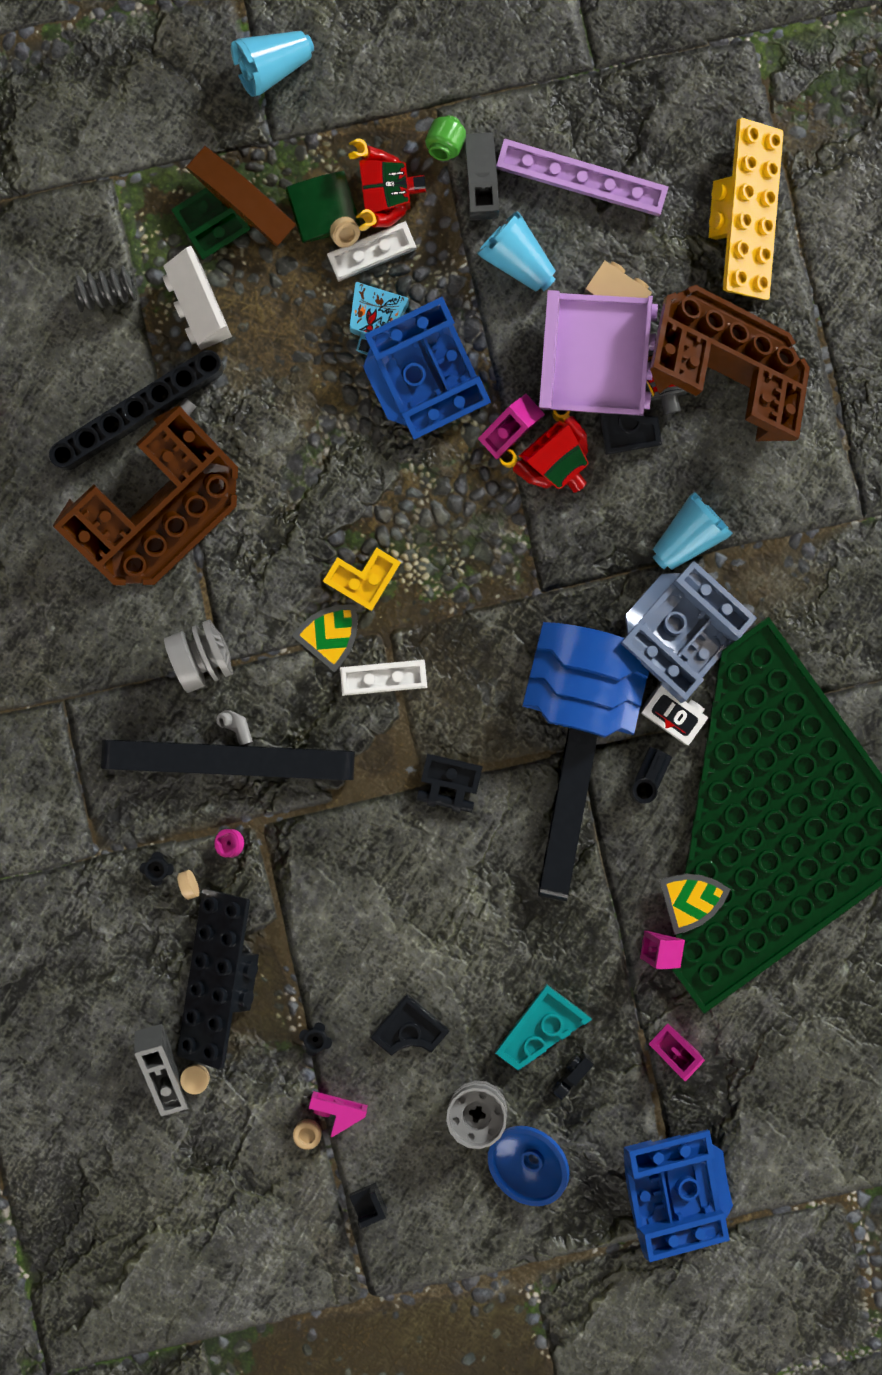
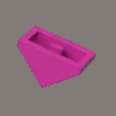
M644 931L640 959L656 969L680 968L685 940L656 932Z
M668 1023L649 1043L685 1082L705 1061L702 1055Z

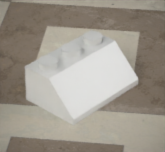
M189 246L163 266L167 274L162 276L168 291H174L178 301L174 302V306L180 319L185 317L189 324L185 331L191 344L197 343L198 347L203 350L231 338L232 335L201 263L192 246Z

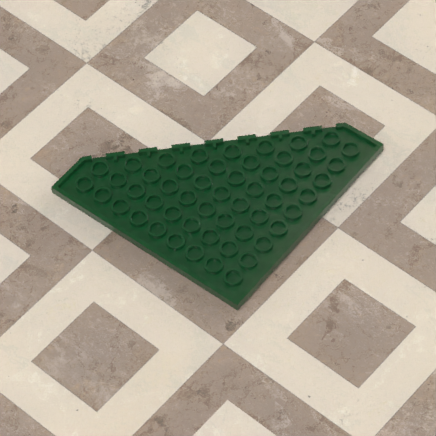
M766 617L745 632L740 639L722 649L713 695L684 874L703 875L717 880L731 890L722 907L711 919L699 927L674 935L676 938L684 939L685 943L681 967L672 968L675 975L704 1014L882 886V773L769 617Z

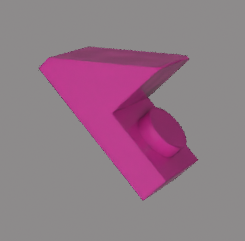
M313 1091L309 1109H313L316 1115L322 1117H330L331 1114L336 1115L331 1137L364 1119L368 1107L365 1104Z

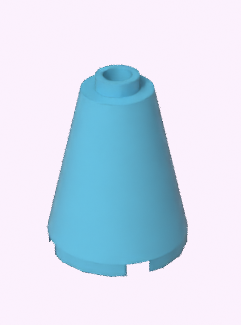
M302 31L239 38L231 42V54L234 65L239 64L242 72L238 76L245 90L252 97L263 94L311 59V52L314 51V45L308 34L305 35Z
M516 211L506 219L508 221L507 224L499 226L486 240L477 254L535 292L540 288L545 291L555 281L553 274L556 270L521 214Z
M695 492L689 496L653 548L656 553L653 559L663 569L668 566L673 570L726 540L733 534L709 505H705L701 501L702 498Z

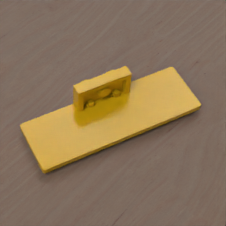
M745 118L738 119L736 123L732 176L713 181L708 238L715 240L727 238L723 290L755 299L768 300L770 298L783 130Z

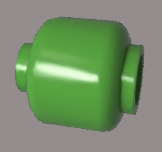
M448 115L434 119L425 139V145L430 155L440 161H447L457 157L465 141L466 130L459 119L454 116Z

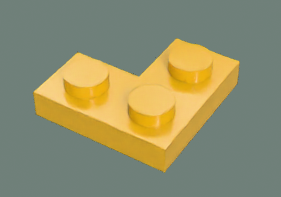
M376 548L361 572L337 557L323 582L372 611L401 562Z

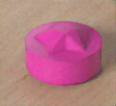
M235 829L221 830L215 838V849L220 856L225 858L238 856L244 848L242 834Z

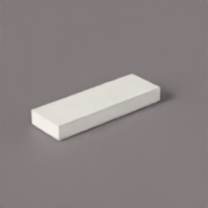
M404 221L363 238L350 247H342L327 253L336 278L340 282L417 250L408 225Z
M425 660L340 667L342 696L427 688Z

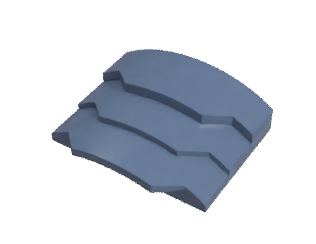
M693 561L682 573L661 574L625 614L627 636L621 644L661 681L660 685L680 703H683L704 681V675L721 657L722 649L740 639L757 618L701 566Z

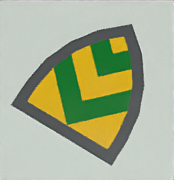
M356 604L336 605L320 610L303 622L293 633L292 637L335 672L352 650L356 638L358 624Z
M683 874L661 879L660 884L674 934L692 930L711 919L722 907L731 889L717 880L703 875Z

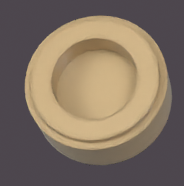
M350 217L338 218L331 225L330 236L339 247H350L359 239V226Z
M190 870L179 873L177 881L184 898L190 900L198 897L199 887L194 874Z
M192 1064L186 1067L180 1078L182 1088L189 1094L202 1093L210 1081L208 1070L199 1064Z
M311 1119L301 1120L293 1131L295 1144L305 1150L315 1148L322 1136L320 1125Z

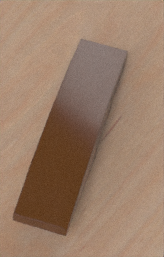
M206 146L185 167L227 208L231 207L251 228L255 227L275 247L295 227L296 224L269 198Z

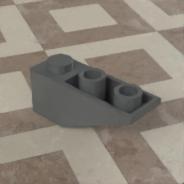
M493 132L466 134L465 149L469 219H498L499 198Z

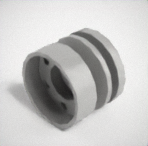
M211 620L202 622L205 632L204 636L197 625L192 626L194 638L192 641H189L183 631L164 638L168 657L186 693L206 686L204 672L208 671L214 681L220 680L217 667H220L225 677L233 675L230 652L222 634L215 628Z
M474 1080L464 1083L454 1092L447 1109L446 1122L450 1134L458 1143L467 1148L482 1149L493 1145L501 1138L506 1128L507 1104L505 1097L496 1086L487 1081ZM477 1106H481L482 1112L485 1113L480 1114L479 1118L474 1117V1112L472 1111Z

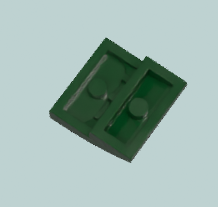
M344 171L314 177L285 188L302 243L328 238L331 225L341 217H350L358 226L361 225L359 218H356L358 214Z
M206 187L171 209L202 259H205L251 230L249 225L231 207L227 208Z

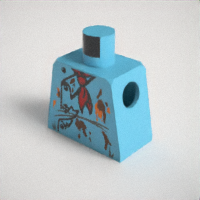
M356 282L350 320V332L360 336L356 351L365 355L368 354L370 347L364 334L403 316L409 304L407 297Z

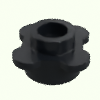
M154 852L152 858L147 863L144 862L140 865V872L151 880L152 885L159 886L167 875L173 874L174 866L165 861L161 852ZM155 866H158L160 870L155 871Z
M318 1022L313 1028L309 1030L303 1029L299 1034V1039L304 1041L306 1053L310 1056H315L317 1052L322 1051L324 1048L329 1049L332 1045V1039L327 1037L323 1023ZM314 1037H318L317 1042L313 1041Z

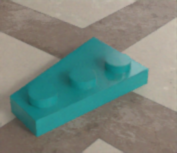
M545 984L495 1050V1054L515 1069L520 1070L546 1052L552 1045L571 1035V1032L580 1026L587 1024L592 1018L548 984Z

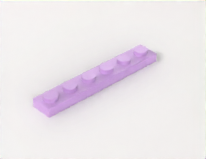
M508 139L503 141L496 169L658 217L661 214L668 191V186Z

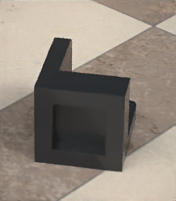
M376 1182L350 1193L349 1197L357 1213L360 1229L386 1218L387 1207Z

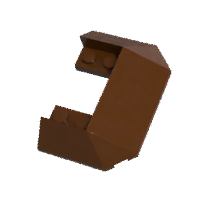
M698 285L691 286L677 294L675 292L667 295L663 301L650 367L658 393L660 394L673 384L697 396L703 391L707 367L750 388L745 420L758 426L755 441H796L799 439L810 367L804 358L800 360L793 348L796 342L792 335Z
M179 405L154 418L153 420L157 424L136 443L170 480L130 519L93 484L75 502L69 499L53 524V527L113 585L138 583L155 585L237 507V465Z

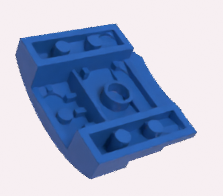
M439 297L364 334L370 348L363 369L387 419L407 426L414 440L491 403L480 377L476 375L453 325L455 322L443 297Z
M543 622L522 707L540 711L549 724L581 730L604 738L616 731L634 735L649 671L641 664L640 660L621 644L624 639L623 637L581 626Z
M707 1129L684 1136L678 1135L655 1142L649 1140L624 1147V1167L631 1211L643 1255L649 1262L730 1241L726 1218L733 1207L726 1175L723 1150L712 1144L710 1130Z

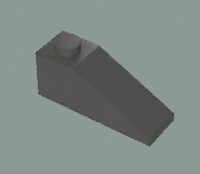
M159 1024L135 1031L134 1054L160 1115L165 1116L188 1109L187 1099L180 1083V1075L171 1044L163 1025Z

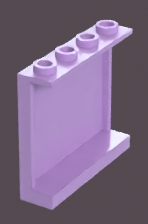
M548 290L539 408L542 410L644 416V409H650L651 392H646V380H652L653 377L650 370L651 362H648L649 351H654L656 333H650L651 321L657 322L658 304H652L653 296L637 298L560 293V291Z

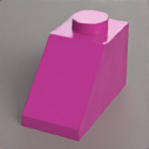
M525 394L511 404L478 440L497 460L545 414Z

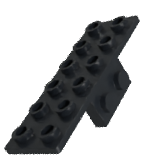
M203 889L177 1056L217 1069L225 1067L233 1012L250 1011L254 998L253 990L255 977L258 972L259 954L251 952L242 953L250 900L247 898L211 889Z

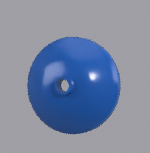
M513 1126L505 1129L501 1138L489 1147L488 1166L490 1173L498 1187L515 1201L529 1206H544L556 1201L565 1191L569 1181V1165L566 1156L560 1146L544 1132L528 1126Z

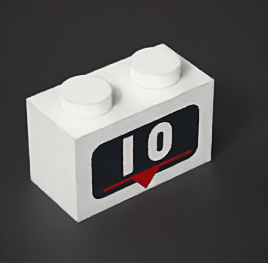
M660 684L657 685L639 711L643 716L688 746L708 719L703 714L705 709L693 700H690L689 703L686 701L680 703Z

